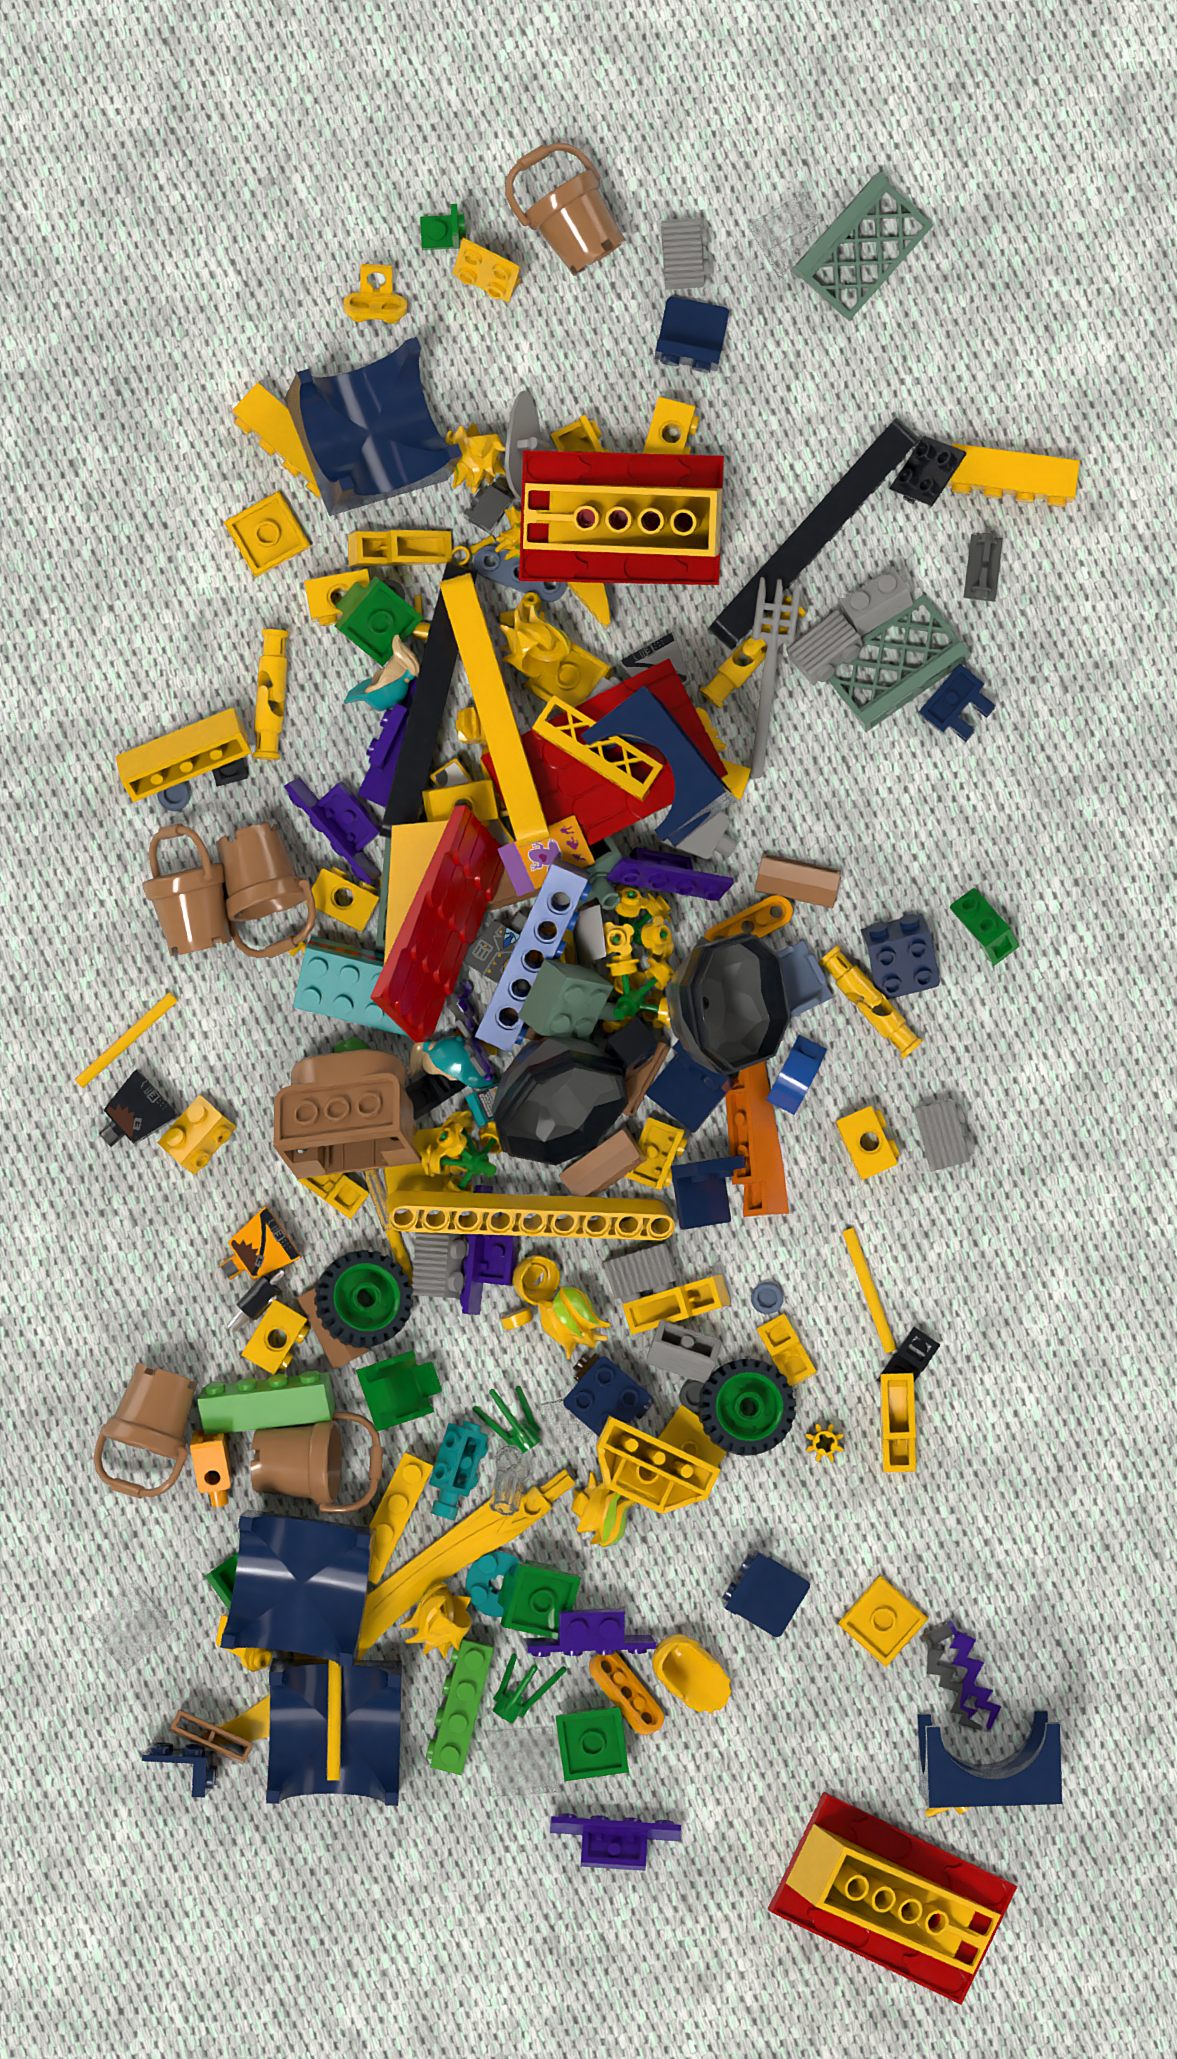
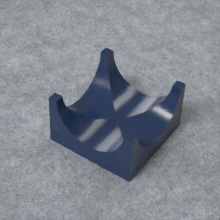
M417 337L405 340L398 349L386 357L348 373L329 377H314L309 369L299 371L290 385L284 399L329 516L447 481L463 456L458 444L450 446L441 437L429 413L420 379L419 356L421 346Z
M645 685L581 734L589 746L600 740L602 742L609 740V737L618 736L629 744H646L656 747L664 754L673 772L675 794L668 815L654 831L663 842L668 839L674 847L737 799L660 698ZM610 744L602 746L603 754L619 747V745Z
M247 1509L239 1518L238 1529L240 1538L236 1577L229 1615L222 1634L220 1648L232 1650L236 1648H265L291 1651L325 1658L336 1662L338 1666L352 1668L358 1659L377 1529Z
M272 1658L269 1670L270 1731L266 1803L279 1804L282 1800L290 1797L310 1794H348L374 1798L382 1801L385 1806H398L402 1661L356 1660L352 1668L342 1666L340 1780H327L329 1660Z
M1047 1710L1034 1711L1030 1733L1015 1753L1004 1760L991 1764L968 1763L950 1754L943 1745L940 1727L932 1726L931 1714H917L919 1793L929 1808L1063 1804L1060 1723L1048 1722Z

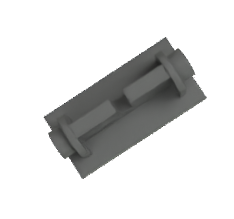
M982 533V536L971 534L963 598L996 601L1003 538L994 537L995 535L991 533Z

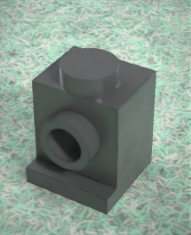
M493 481L485 491L480 489L471 502V506L474 509L471 511L466 508L463 513L464 518L491 535L504 516V510L508 509L512 503L511 498L507 496L509 491Z

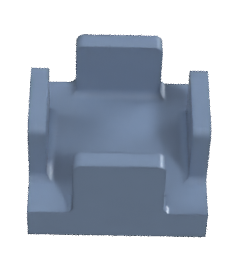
M804 940L775 953L781 959L790 1019L833 998L827 987V980Z

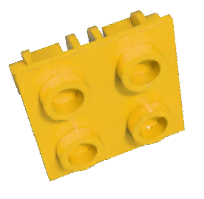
M465 238L462 239L452 273L462 283L475 285L485 290L490 297L497 300L502 299L509 303L513 290H516L521 280L518 277L520 266Z

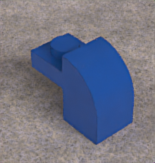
M798 1035L766 1101L795 1115L821 1065L827 1049Z

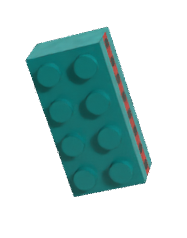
M311 936L305 948L293 1008L408 1036L370 998L384 967L385 954Z

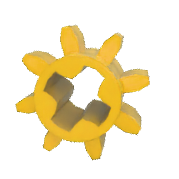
M816 1423L815 1428L817 1432L814 1435L805 1434L808 1439L812 1440V1445L808 1446L805 1450L806 1452L815 1450L817 1452L815 1461L817 1462L821 1460L822 1455H827L828 1459L833 1462L834 1457L832 1453L835 1450L839 1452L844 1451L841 1446L837 1445V1440L841 1439L844 1435L842 1433L836 1435L831 1433L833 1430V1424L831 1423L828 1425L827 1430H822L820 1425ZM821 1434H824L827 1438H833V1442L829 1444L830 1450L825 1451L822 1447H816V1443L820 1441L819 1436Z

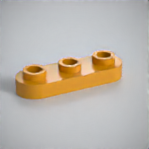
M770 896L711 927L705 933L704 938L713 942V939L717 936L726 938L743 933L742 923L750 921L754 926L751 934L761 939L782 928L790 921L793 913L791 903L783 896ZM774 906L780 907L782 910L781 917L773 918L770 915V909Z
M616 1652L612 1655L595 1654L589 1661L591 1676L613 1704L620 1706L621 1714L637 1733L645 1736L658 1731L664 1723L663 1711ZM601 1665L605 1666L606 1673L602 1669ZM621 1690L626 1693V1698L621 1693ZM641 1716L646 1718V1723L642 1720Z

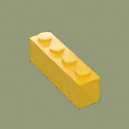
M257 382L233 408V415L237 418L233 423L246 435L252 431L261 439L257 444L271 457L274 453L284 460L281 466L294 478L300 474L308 481L305 487L315 497L320 499V491L289 410Z
M955 443L951 445L967 453L946 485L952 487L953 493L971 494V490L984 491L983 496L994 499H1001L1003 494L1015 495L1016 501L1024 503H1034L1035 498L1047 500V505L1054 507H1066V503H1072L1075 499L1080 460Z
M234 707L119 754L115 758L120 780L134 803L252 754L245 727Z
M408 1451L404 1452L369 1525L370 1528L377 1529L369 1581L375 1584L379 1583L435 1464Z

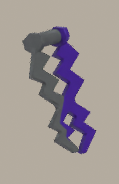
M457 978L452 995H447L446 997L447 1007L455 1015V1023L466 1038L464 1048L470 1054L469 1060L481 1077L485 1075L484 1078L488 1082L493 1078L496 1070L487 1059L490 1056L480 1043L479 1039L475 1037L479 1026L473 1019L476 1012L467 998L473 988L469 981L460 983L459 978Z
M951 1620L927 1634H922L927 1645L926 1673L941 1675L938 1686L958 1693L950 1711L951 1713L962 1714L958 1724L982 1730L980 1724L970 1719L977 1710L964 1706L968 1696L977 1697L974 1707L990 1711L986 1728L991 1729L1002 1706L987 1701L993 1692L992 1689L976 1686L974 1683L984 1664L982 1661L967 1657L976 1639L957 1631ZM954 1635V1639L949 1648L959 1649L952 1664L968 1669L962 1682L950 1681L956 1669L938 1664L944 1650L933 1648V1645Z

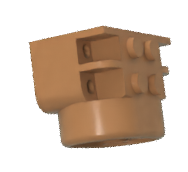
M360 1049L305 1058L292 1068L291 1086L282 1088L275 1096L273 1147L297 1179L422 1163V1157L413 1145V1136L417 1134L418 1127L413 1118L412 1100L406 1093V1068L402 1060L391 1053L374 1049ZM298 1149H299V1150L306 1151V1152H305V1153H298Z

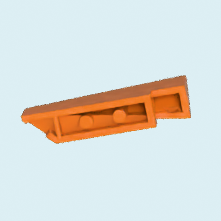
M765 1061L742 1069L736 1079H731L735 1085L725 1096L730 1157L744 1155L746 1168L733 1170L734 1176H732V1185H744L743 1217L789 1214L784 1166L773 1105L766 1101L770 1089Z

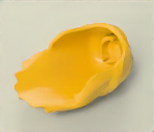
M674 1634L666 1637L656 1646L652 1656V1669L658 1680L665 1685L670 1693L681 1699L686 1706L699 1713L707 1711L713 1714L715 1710L720 1711L727 1705L728 1698L732 1692L729 1687L731 1680L723 1671L720 1663L703 1649L699 1641L683 1634Z

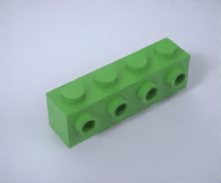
M317 1370L306 1371L300 1374V1376L287 1377L286 1374H277L269 1379L258 1381L255 1378H245L233 1384H224V1382L220 1381L212 1382L203 1387L197 1399L204 1435L331 1421L336 1410L329 1372L319 1373Z
M463 1637L459 1651L455 1647L453 1648L450 1662L456 1664L453 1676L446 1675L442 1694L448 1695L445 1708L438 1707L434 1726L440 1727L437 1740L430 1738L426 1758L432 1759L430 1768L462 1775L494 1649L493 1644Z

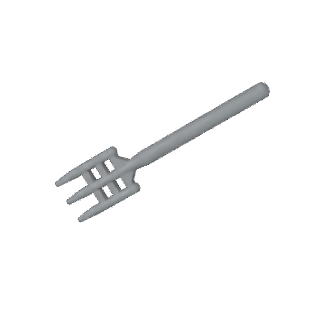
M760 578L752 638L754 640L762 639L767 645V651L764 659L750 775L755 779L761 778L764 770L777 666V648L785 641L788 644H793L795 641L800 601L798 581L794 582L790 606L782 605L783 587L781 579L777 580L774 604L765 603V578ZM764 610H773L772 618L763 617ZM781 611L790 612L789 620L780 619ZM762 624L771 625L770 633L761 632ZM779 626L788 627V633L778 634Z

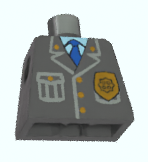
M516 911L507 927L494 920L467 949L463 962L498 984L527 917ZM519 979L514 981L515 986H517Z

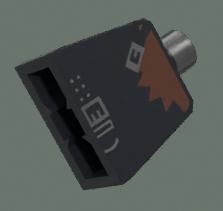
M136 1069L103 1109L112 1121L99 1134L110 1147L114 1146L125 1135L133 1144H137L176 1120L179 1115L146 1077Z

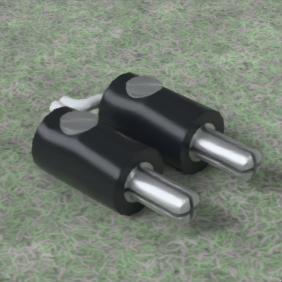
M281 1270L271 1280L262 1275L237 1302L236 1305L240 1310L226 1324L230 1331L238 1332L249 1318L253 1321L257 1320L266 1311L272 1301L277 1299L283 1292L276 1284L285 1272Z

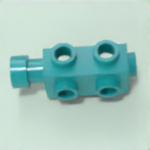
M464 1420L461 1426L448 1423L429 1485L441 1489L438 1501L434 1500L430 1513L455 1521L459 1510L456 1507L459 1496L468 1497L470 1490L476 1487L478 1483L476 1471L480 1459L484 1458L488 1452V1444L486 1442L488 1435L480 1432L482 1426Z

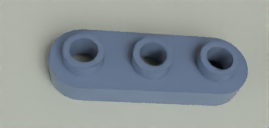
M486 546L481 548L475 555V569L478 570V574L483 578L525 594L528 592L537 593L539 598L546 602L557 601L565 593L566 582H556V587L553 590H547L544 587L545 582L519 581L514 576V571L519 568V558H512L506 561L504 558L508 551L503 550L497 553L495 546ZM489 556L496 559V564L493 567H487L484 564V560Z

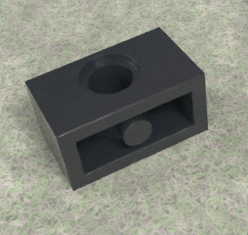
M636 1017L607 1040L604 1052L611 1055L621 1066L625 1082L653 1061L658 1044V1036L650 1024L646 1022L643 1024Z

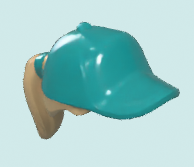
M399 635L393 637L392 649L394 655L389 659L387 666L375 672L372 678L366 679L352 688L344 700L345 704L364 701L380 712L394 707L395 703L402 705V700L408 692L409 681L413 680L420 672V663L414 653L403 644Z
M447 1036L437 1042L427 1039L426 1042L414 1043L412 1046L409 1069L406 1071L407 1077L415 1076L424 1068L429 1074L444 1075L449 1080L458 1079L465 1085L475 1089L486 1088L495 1081L494 1077L488 1082L484 1078L485 1075L481 1077L469 1060L470 1054L464 1048L466 1039L461 1036Z

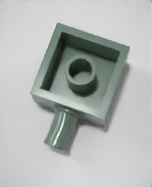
M608 837L589 847L595 863L582 869L591 872L587 882L593 884L586 901L579 900L576 908L595 897L600 901L602 908L606 910L613 909L620 903V896H618L619 894L614 889L620 883L608 881L607 874L622 858V855L612 838Z
M544 959L518 1017L540 1035L568 1037L587 1042L598 1019L608 1020L609 1022L618 1020L613 1014L618 1005L616 1001H607L613 985L593 969Z

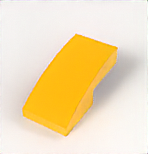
M343 1173L297 1179V1181L324 1199V1201L350 1220L370 1194Z
M784 1313L756 1328L776 1367L788 1379L787 1383L794 1387L817 1374Z

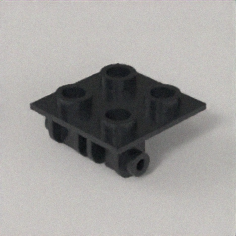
M923 436L889 489L904 495L903 499L910 504L918 501L932 507L967 453Z

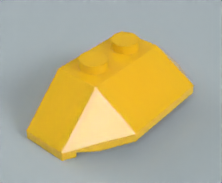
M609 1416L595 1446L604 1487L660 1514L688 1506L695 1502L707 1500L721 1469Z

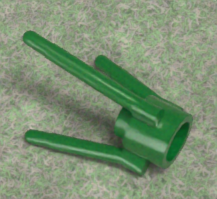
M516 1386L515 1390L528 1425L525 1420L518 1423L494 1389H490L489 1394L513 1427L508 1431L510 1435L478 1406H473V1411L506 1441L511 1450L516 1448L520 1455L537 1445L541 1441L537 1432L541 1429L534 1420L521 1386Z
M512 1654L500 1687L493 1697V1700L496 1701L492 1709L493 1712L512 1724L518 1716L523 1718L529 1708L566 1672V1667H561L523 1704L525 1699L521 1695L538 1667L532 1665L516 1691L508 1689L507 1693H505L517 1659V1655Z

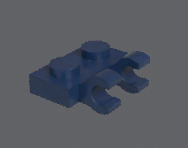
M959 664L918 714L941 734H944L950 728L963 741L967 742L974 734L975 729L959 717L962 711L970 703L987 718L996 705L980 693L985 684L963 665Z

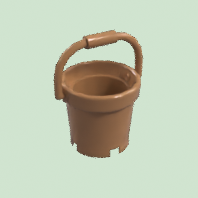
M568 143L541 145L518 159L517 164L509 171L505 181V196L523 226H529L532 230H538L567 266L571 274L576 276L585 271L584 266L600 261L621 246V243L625 242L626 239L619 230L598 191V181H600L601 177L589 158L580 149ZM554 151H566L576 156L584 165L586 171L551 191L524 213L513 194V182L516 175L521 170L525 171L548 157L549 153Z
M179 823L159 828L158 832L154 834L149 847V860L153 879L144 881L142 887L146 898L153 902L170 956L214 947V944L220 942L222 944L231 942L232 938L222 883L225 881L223 864L210 863L204 842L190 827ZM184 834L190 837L197 846L203 866L161 876L157 860V848L160 840L176 838Z
M262 823L236 830L235 840L229 843L225 835L216 841V846L221 863L224 866L225 884L228 893L226 909L231 937L237 948L244 954L255 958L268 957L271 959L297 948L299 943L306 939L313 929L317 913L310 883L307 879L297 876L280 835L278 825L274 824L271 828L269 823ZM305 900L307 901V922L302 931L296 936L287 937L266 946L263 950L252 949L242 941L235 922L260 919L274 912L288 910Z
M136 1363L114 1417L109 1418L107 1423L102 1426L95 1446L93 1459L96 1472L104 1483L111 1486L113 1491L141 1499L142 1497H155L163 1494L175 1484L182 1471L188 1452L185 1448L186 1442L183 1440L197 1382L159 1368L153 1370L147 1368L145 1364ZM106 1438L136 1448L147 1449L154 1454L176 1460L170 1477L161 1486L153 1489H145L144 1486L129 1481L111 1478L104 1470L102 1463V1452Z
M334 1412L331 1421L316 1422L314 1426L256 1429L251 1450L256 1451L254 1460H251L250 1469L252 1487L256 1493L312 1498L315 1504L319 1505L321 1513L343 1514L355 1512L367 1505L376 1493L379 1480H382L383 1447H381L380 1436L373 1423L360 1414ZM336 1420L358 1422L367 1428L372 1437L373 1446L370 1449L369 1480L371 1482L369 1490L362 1499L349 1505H331L336 1502L342 1471L341 1435Z

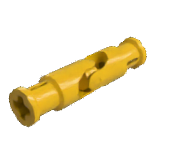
M784 595L782 605L791 606L792 599ZM800 606L797 619L799 617L804 618L806 612ZM781 611L780 619L789 620L790 612ZM766 615L765 618H772V615ZM762 624L761 632L770 633L771 625ZM779 626L778 634H787L788 627ZM753 632L751 637L746 639L717 669L718 674L706 687L702 686L699 689L700 693L719 709L723 707L722 702L735 688L739 689L765 659L767 645L762 639L754 640L752 638ZM742 653L751 662V664L744 667L736 665Z
M262 629L261 635L264 637L263 655L259 657L254 731L257 732L256 749L252 754V758L278 761L280 760V754H278L279 734L283 733L285 686L288 659L285 658L286 639L289 638V631ZM270 680L273 683V687H268ZM268 702L275 703L273 712Z
M836 945L818 962L819 966L825 967L836 980L835 985L851 1002L855 1003L858 1010L884 1039L888 1038L900 1051V1057L903 1060L924 1040L921 1037L917 1038L906 1026L905 1018L873 986L863 971L857 965H852L840 952L841 947ZM881 1005L885 1015L879 1016L873 1013L874 1007Z

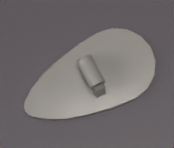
M528 391L520 392L514 401L505 448L506 478L511 491L520 501L522 498L523 450L551 451L550 444L541 440L536 408Z

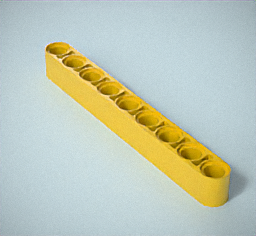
M466 573L441 581L439 584L517 843L519 847H523L551 838L471 573Z
M400 1190L391 1193L385 1202L391 1227L401 1232L665 1240L675 1230V1223L669 1206L664 1201L658 1199ZM399 1209H408L404 1213H395ZM432 1210H440L437 1214H428ZM465 1211H473L471 1214L466 1216L460 1215ZM497 1212H504V1214L499 1217L493 1216ZM530 1213H536V1215L531 1218H525V1216ZM562 1214H568L564 1219H557ZM592 1216H600L596 1220H589ZM624 1217H632L627 1221H621ZM657 1218H663L659 1222H653Z

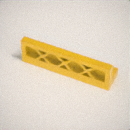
M553 695L532 726L533 731L643 802L663 765L618 736L609 737V740L602 742L600 740L592 746L580 744L576 739L575 728L591 727L596 722ZM555 705L567 712L570 725L556 728L546 722ZM572 716L581 722L573 724ZM571 729L572 738L562 731ZM610 744L619 745L622 747L624 760L614 763L608 762L604 759L602 746ZM598 747L600 756L590 749ZM627 751L637 758L628 759ZM643 761L653 767V770L642 784L632 777L629 764ZM626 765L627 773L619 769L618 766Z

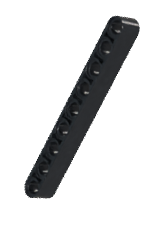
M898 418L894 419L720 613L708 630L730 650H733L743 636L745 637L754 627L760 578H765V603L774 604L777 580H782L783 591L788 589L801 575V571L811 564L820 554L821 549L826 543L837 535L843 528L844 523L854 516L868 496L879 488L887 475L896 469L905 459L906 454L913 446L915 447L919 443L921 438Z
M447 562L442 581L471 573L475 584L478 570ZM441 588L379 836L390 839L392 837V826L415 824L417 822L423 797L422 791L425 789L459 651Z

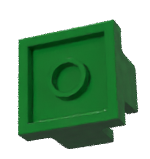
M375 576L365 588L355 582L337 603L336 607L343 612V616L334 627L383 667L394 654L392 649L393 637L399 635L401 641L404 642L424 617Z
M414 1350L356 1370L377 1432L435 1412L433 1406L430 1405L428 1397L442 1392V1388L434 1364L430 1361L417 1365L414 1358L416 1356Z
M527 1559L525 1563L517 1562L514 1574L505 1573L497 1602L504 1608L500 1625L512 1630L558 1639V1610H573L581 1577L563 1572L550 1564Z
M600 1706L572 1710L571 1713L555 1715L564 1782L629 1773L620 1706L609 1708Z

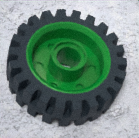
M360 1250L339 1257L326 1268L319 1278V1283L316 1285L314 1305H317V1311L315 1312L317 1318L322 1320V1327L330 1332L329 1335L333 1339H339L340 1343L352 1345L355 1348H368L390 1340L402 1330L411 1315L410 1309L413 1307L411 1295L413 1290L412 1286L409 1287V1278L407 1274L404 1275L401 1270L403 1268L399 1263L395 1264L392 1262L393 1259L388 1255L383 1256L381 1252ZM359 1291L369 1295V1307L359 1304L357 1300Z
M739 1359L724 1364L712 1373L704 1383L705 1385L699 1394L698 1409L700 1415L698 1417L704 1427L703 1431L711 1438L710 1440L715 1445L721 1447L720 1449L726 1452L743 1456L767 1452L781 1443L793 1426L792 1422L796 1416V1412H794L796 1398H793V1388L787 1383L788 1379L785 1375L781 1374L776 1367L767 1364V1362L755 1359ZM744 1398L751 1400L754 1405V1411L750 1416H745L740 1410V1403Z

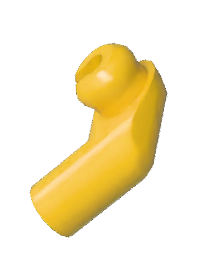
M534 592L526 593L516 609H519L520 617H525L528 622L531 605H535L537 613L541 608V599ZM515 610L499 612L501 625L506 627L515 626Z

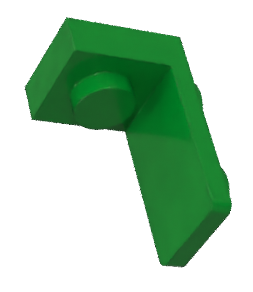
M451 204V215L420 217L422 250L459 249L460 240L466 239L464 212L458 213L457 204Z
M975 888L950 905L951 911L979 942L986 957L993 966L1019 948L1011 928Z

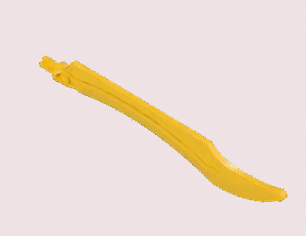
M563 1469L540 1488L534 1485L524 1495H512L500 1490L369 1592L366 1599L357 1660H360L378 1638L406 1611L415 1605L430 1587L435 1584H441L465 1566L515 1539L553 1509L551 1503L576 1485V1482L566 1469ZM294 1652L293 1659H325ZM270 1693L241 1715L218 1727L248 1741L269 1737ZM211 1731L202 1733L201 1737L208 1739ZM217 1734L214 1735L212 1740L213 1743L218 1745L237 1744Z

